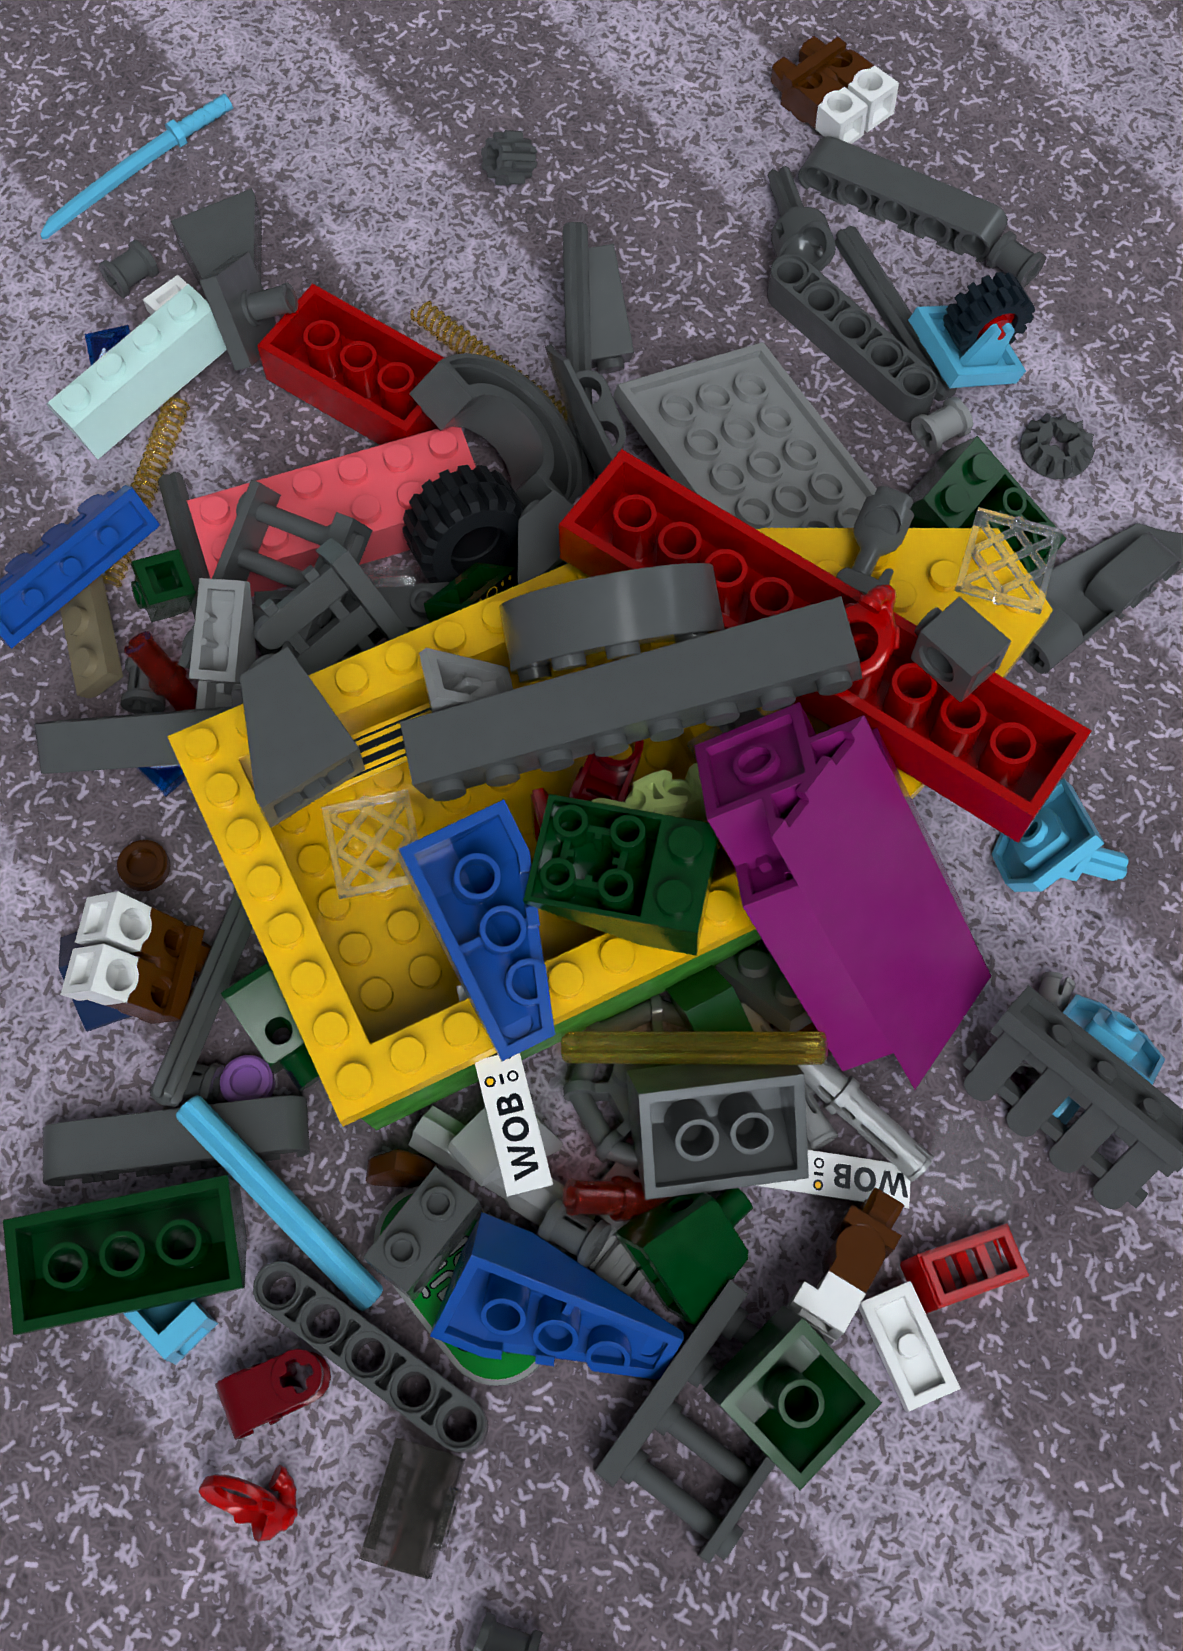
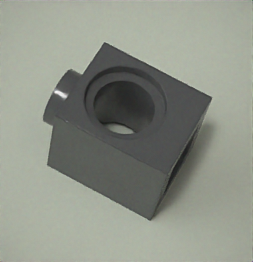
M959 596L945 610L942 611L935 607L919 622L914 631L918 639L911 659L961 703L1000 667L1011 640Z

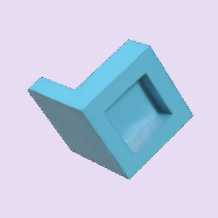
M196 1299L124 1313L126 1318L161 1357L175 1365L218 1324Z

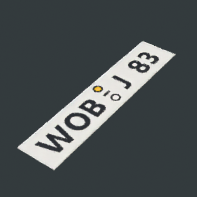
M462 985L456 986L459 1001L467 999L468 997ZM497 1053L476 1062V1071L507 1196L553 1185L520 1053L502 1062Z
M808 1150L809 1178L755 1185L861 1202L868 1199L874 1188H878L904 1204L903 1208L909 1209L910 1181L891 1162Z

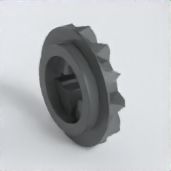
M1046 412L1040 420L1030 421L1021 437L1020 450L1026 464L1038 474L1052 479H1068L1081 474L1091 463L1095 453L1092 444L1094 434L1086 433L1083 429V420L1076 423L1068 420L1066 412L1060 417H1052ZM1053 436L1057 437L1060 443L1067 442L1064 452L1057 445H1049Z

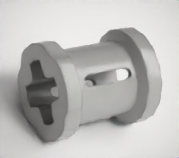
M957 397L946 399L940 409L929 415L920 414L911 421L913 437L928 454H935L940 451L942 444L955 436L964 437L968 435L973 427V419L968 407Z

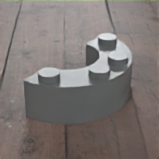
M471 353L454 354L440 360L409 393L425 415L440 430L452 426L467 428L483 436L493 445L505 461L511 478V486L525 508L535 500L541 501L554 489L572 505L574 504L582 482L581 459L575 439L565 419L552 401L523 374L503 362L484 355Z
M707 563L662 565L584 578L529 592L512 598L499 606L511 673L518 675L520 683L551 678V667H553V671H562L587 665L586 655L606 651L607 660L626 658L641 654L640 645L674 641L679 643L725 629L713 564Z

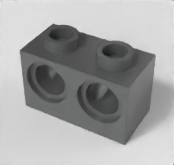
M435 1166L363 1258L371 1268L412 1301H415L478 1220L481 1212H483L481 1204L477 1198Z

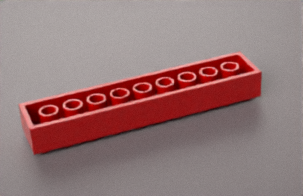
M623 449L618 452L559 523L560 558L590 577L662 565L684 563L713 564L725 629L842 596L845 606L849 603H857L861 595H864L862 592ZM895 612V625L900 628V648L894 649L888 663L878 673L866 679L853 681V685L849 689L837 694L820 695L817 691L795 697L796 701L794 704L800 702L805 711L833 728L865 715L871 729L878 728L898 769L1017 843L1020 842L1092 732V730L995 672L960 703L911 659L918 636L914 633L917 625ZM862 622L851 623L849 625L861 663L875 653L878 645V635L876 630L869 624Z

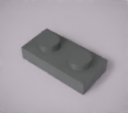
M752 944L716 965V970L733 986L738 999L788 1037L812 1023V1020L775 959L756 945Z

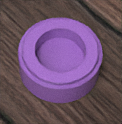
M243 1055L233 1059L225 1066L220 1077V1089L228 1102L271 1097L274 1092L275 1077L273 1071L263 1059L253 1055Z

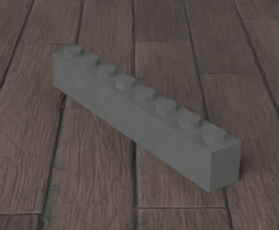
M842 596L401 721L400 726L412 785L428 799L450 801L464 796L467 788L485 783L491 787L509 785L520 779L519 774L539 768L545 772L563 770L572 766L575 758L593 753L599 757L617 755L626 751L629 748V743L647 738L655 742L671 740L682 735L684 728L705 722L708 726L725 725L737 720L740 717L739 713L759 707H762L765 711L783 709L795 703V697L817 691L820 695L837 694L849 689L853 685V681L863 678Z

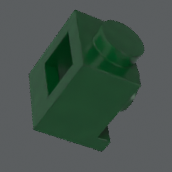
M179 549L131 562L135 574V580L131 582L132 593L137 606L147 611L151 623L174 617L189 610L196 592Z

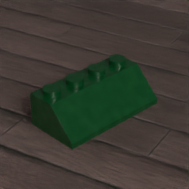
M229 1175L3 1220L13 1335L16 1336L245 1289L247 1234L240 1185Z

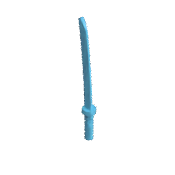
M223 93L218 98H215L213 102L210 101L203 108H199L183 118L182 121L175 122L172 119L164 124L166 127L165 132L128 156L49 217L42 229L41 238L48 239L146 165L174 146H184L188 143L186 138L194 134L195 131H199L205 125L215 121L216 118L218 119L226 114V112L231 111L233 106L227 95Z

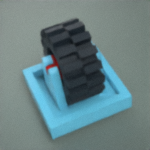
M997 272L993 279L989 275L981 278V284L976 286L973 282L968 285L969 291L966 294L959 292L954 297L957 303L949 304L948 306L917 307L908 319L919 337L920 343L927 350L939 370L941 378L949 388L1015 384L1026 372L1010 344L1017 340L1014 336L1015 334H1023L1026 331L1027 326L1025 324L1032 322L1034 318L1032 313L1035 312V307L1018 279L1012 273L1008 272L1004 275L1003 272Z

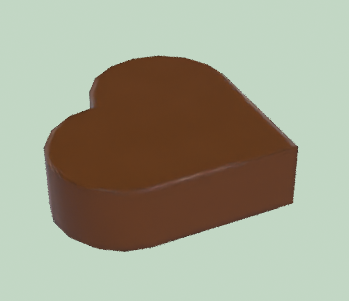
M395 1149L368 1160L365 1181L373 1186L413 1188L420 1186L435 1166L438 1168V1165L428 1158Z

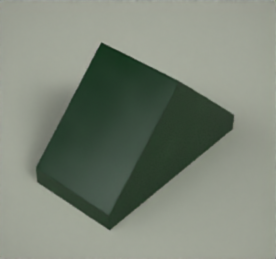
M713 965L665 989L706 1061L763 1053L762 1047L733 986Z

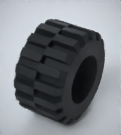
M469 465L458 466L456 472L450 473L447 469L438 473L440 478L434 482L429 479L422 485L423 492L413 495L409 501L412 509L405 510L403 520L406 526L403 527V534L407 545L429 583H450L476 562L516 567L518 574V520L525 507L509 481L505 480L500 472L497 470L490 472L487 466L477 465L474 470H471Z

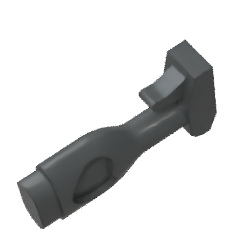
M880 486L876 489L874 495L866 497L854 524V538L859 547V552L852 568L840 570L837 574L838 579L863 594H867L869 590L877 585H889L894 572L893 569H886L878 580L871 575L878 559L881 556L894 552L902 544L914 517V513L911 511L913 505L911 496L886 486Z

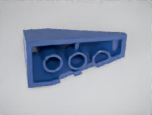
M481 1212L461 1251L433 1324L430 1337L485 1358L501 1360L503 1352L536 1356L535 1364L554 1366L555 1359L586 1362L588 1367L594 1372L660 1380L683 1342L684 1332L536 1234Z

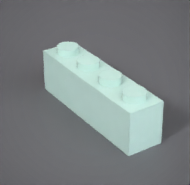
M187 284L46 403L47 407L97 459L102 457L227 350L208 301L192 286Z

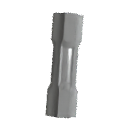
M432 1105L415 1127L408 1145L442 1167L449 1170H457L476 1182L447 1149L450 1141L466 1125ZM503 1178L484 1185L485 1188L503 1198L509 1208L538 1226H541L546 1213L554 1202L562 1196L568 1198L571 1193V1189L553 1178V1185L511 1196L506 1194Z

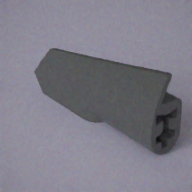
M552 344L547 345L545 348L552 374L583 453L590 461L595 476L598 478L624 447L626 431L605 378L592 370H582L575 373L569 359L559 354ZM583 387L594 389L599 395V400L591 404ZM605 431H609L614 435L617 442L615 446L612 447Z
M1136 523L1034 578L1033 581L1053 611L1048 621L1021 657L1038 673L1046 674L1114 616L1118 619L1123 618L1125 615L1122 612L1127 607L1135 608L1157 589L1154 585L1158 581L1163 579L1166 582L1183 567V533L1160 530Z

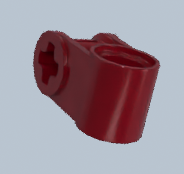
M640 740L629 743L633 753L623 760H615L609 756L599 757L595 753L588 755L584 766H581L568 797L586 801L606 798L625 802L632 789L631 783L640 763L644 741Z
M293 1349L266 1362L237 1371L218 1381L215 1387L234 1439L238 1440L254 1433V1428L268 1422L271 1426L282 1420L283 1416L317 1401L324 1396L329 1388L331 1372L325 1358L319 1354L302 1349ZM297 1363L300 1366L313 1369V1375L306 1379V1390L302 1387L290 1385V1378L297 1374L295 1366Z

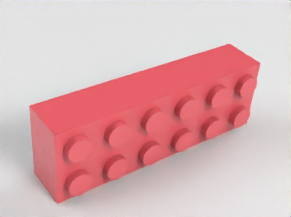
M452 426L444 430L438 428L260 479L257 482L281 495L276 506L280 509L324 526L332 524L335 514L338 512L354 518L372 529L373 531L359 563L361 565L410 550L403 534V527L406 526L403 517L405 510L412 509L409 501L413 495L423 492L422 485L429 479L434 482L440 478L438 473L447 469L452 473L457 471L458 466L469 465L471 470H474L476 466L462 428ZM250 483L187 500L210 579L214 575L237 517L236 508L238 501L247 492ZM269 526L258 553L303 571L309 565L315 567L319 557L315 550L320 545ZM250 572L247 582H250L251 597L254 596L255 592L273 591L286 587L284 584L254 572Z

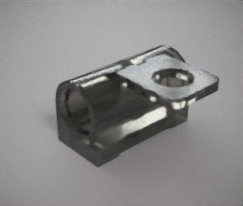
M395 1437L359 1559L431 1580L439 1551H446L463 1492V1490L458 1488V1484L466 1459Z

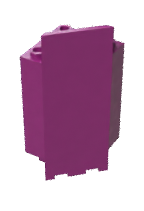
M798 702L694 745L707 821L735 866L742 906L842 1072L894 1053L911 1085L916 1090L992 975L973 939L958 893L878 728L872 730L865 715L816 734L801 703Z

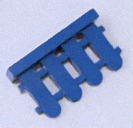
M124 485L116 493L109 490L105 495L96 494L89 497L78 507L79 516L68 525L60 523L50 528L41 538L44 543L32 554L25 552L16 556L6 565L5 571L7 574L0 579V639L6 646L12 649L161 526L132 487Z

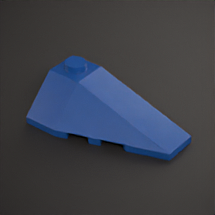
M501 800L399 848L398 861L501 1062L554 1036L555 1029L546 965L544 964L538 908L527 905L523 901L532 866L530 851L505 800Z

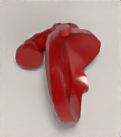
M877 585L869 590L867 594L861 595L857 603H849L844 606L849 624L857 622L869 624L876 630L878 635V645L875 653L869 659L860 663L863 679L878 673L888 663L894 649L900 648V628L895 625L893 612L896 603V590L891 585Z
M281 1465L275 1469L269 1482V1489L279 1492V1500L265 1488L230 1475L215 1474L207 1476L199 1487L198 1492L201 1497L208 1503L233 1515L235 1523H251L254 1540L257 1542L271 1540L281 1531H286L293 1525L295 1518L298 1516V1509L296 1508L297 1489L294 1479L289 1475L287 1468ZM221 1487L235 1490L237 1492L248 1495L251 1498L237 1496L235 1494L227 1492Z

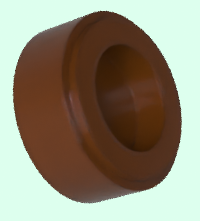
M138 840L122 850L117 860V871L129 888L142 892L150 891L162 885L167 879L170 872V860L165 850L158 843L151 840Z

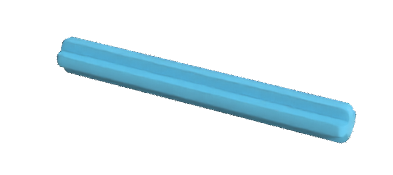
M196 1095L185 1102L176 1113L177 1120L359 1310L364 1311L375 1303L383 1291L381 1284L201 1096Z

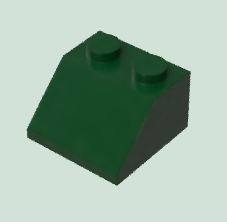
M784 1305L703 1388L799 1490L814 1477L882 1404L807 1321Z

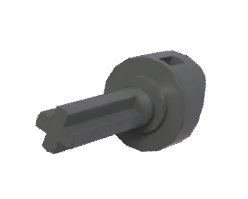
M782 166L779 172L772 169L768 173L769 186L781 216L771 231V242L776 257L783 254H796L806 259L818 271H822L830 264L836 251L835 240L825 214L816 208L803 206L790 168Z

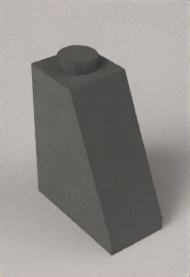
M252 188L171 220L179 248L201 288V279L232 256L248 251L261 282L262 220Z
M614 244L588 248L591 368L597 367L599 374L623 370L625 368L624 363L630 362L634 354Z
M288 647L276 654H266L258 658L251 664L248 671L240 675L255 799L270 828L365 770L359 747Z

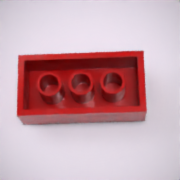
M313 283L298 299V310L295 313H286L257 345L267 380L379 445L438 429L437 425L425 415L409 393L444 357Z

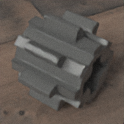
M505 130L504 132H494L493 138L489 137L485 140L486 145L481 150L483 160L481 165L482 169L486 170L487 177L495 179L496 185L525 184V179H530L533 176L532 172L534 168H537L536 146H532L529 138H523V131Z

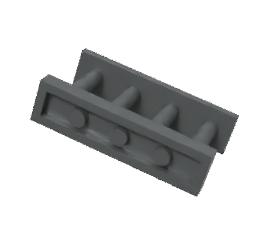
M251 479L247 492L238 501L236 508L237 517L212 579L247 581L250 572H254L294 589L306 580L301 574L302 570L258 553L269 526L320 546L332 538L347 549L358 564L361 561L373 530L354 518L336 512L332 524L324 526L280 509L276 506L281 495L260 482ZM320 556L314 567L317 571L325 565ZM346 592L339 598L342 604L344 603L348 592ZM252 604L255 625L257 620L265 613L259 606ZM327 608L298 633L307 642L331 622L335 616ZM194 625L184 637L182 655L178 665L190 669ZM288 641L283 644L281 649L283 650L288 647L292 653L296 651Z
M729 1280L594 1473L612 1488L620 1478L628 1485L632 1481L636 1482L705 1537L707 1541L697 1556L706 1563H710L715 1554L722 1560H725L744 1532L736 1524L775 1466L764 1454L756 1468H751L681 1413L683 1406L675 1401L687 1381L696 1388L699 1384L705 1387L720 1371L719 1368L713 1365L716 1359L708 1354V1351L720 1334L729 1341L734 1337L745 1345L760 1330L759 1327L746 1318L749 1313L740 1307L748 1293L731 1280ZM654 1429L662 1436L666 1432L671 1434L741 1489L721 1519L646 1461L650 1455L644 1452L641 1447Z

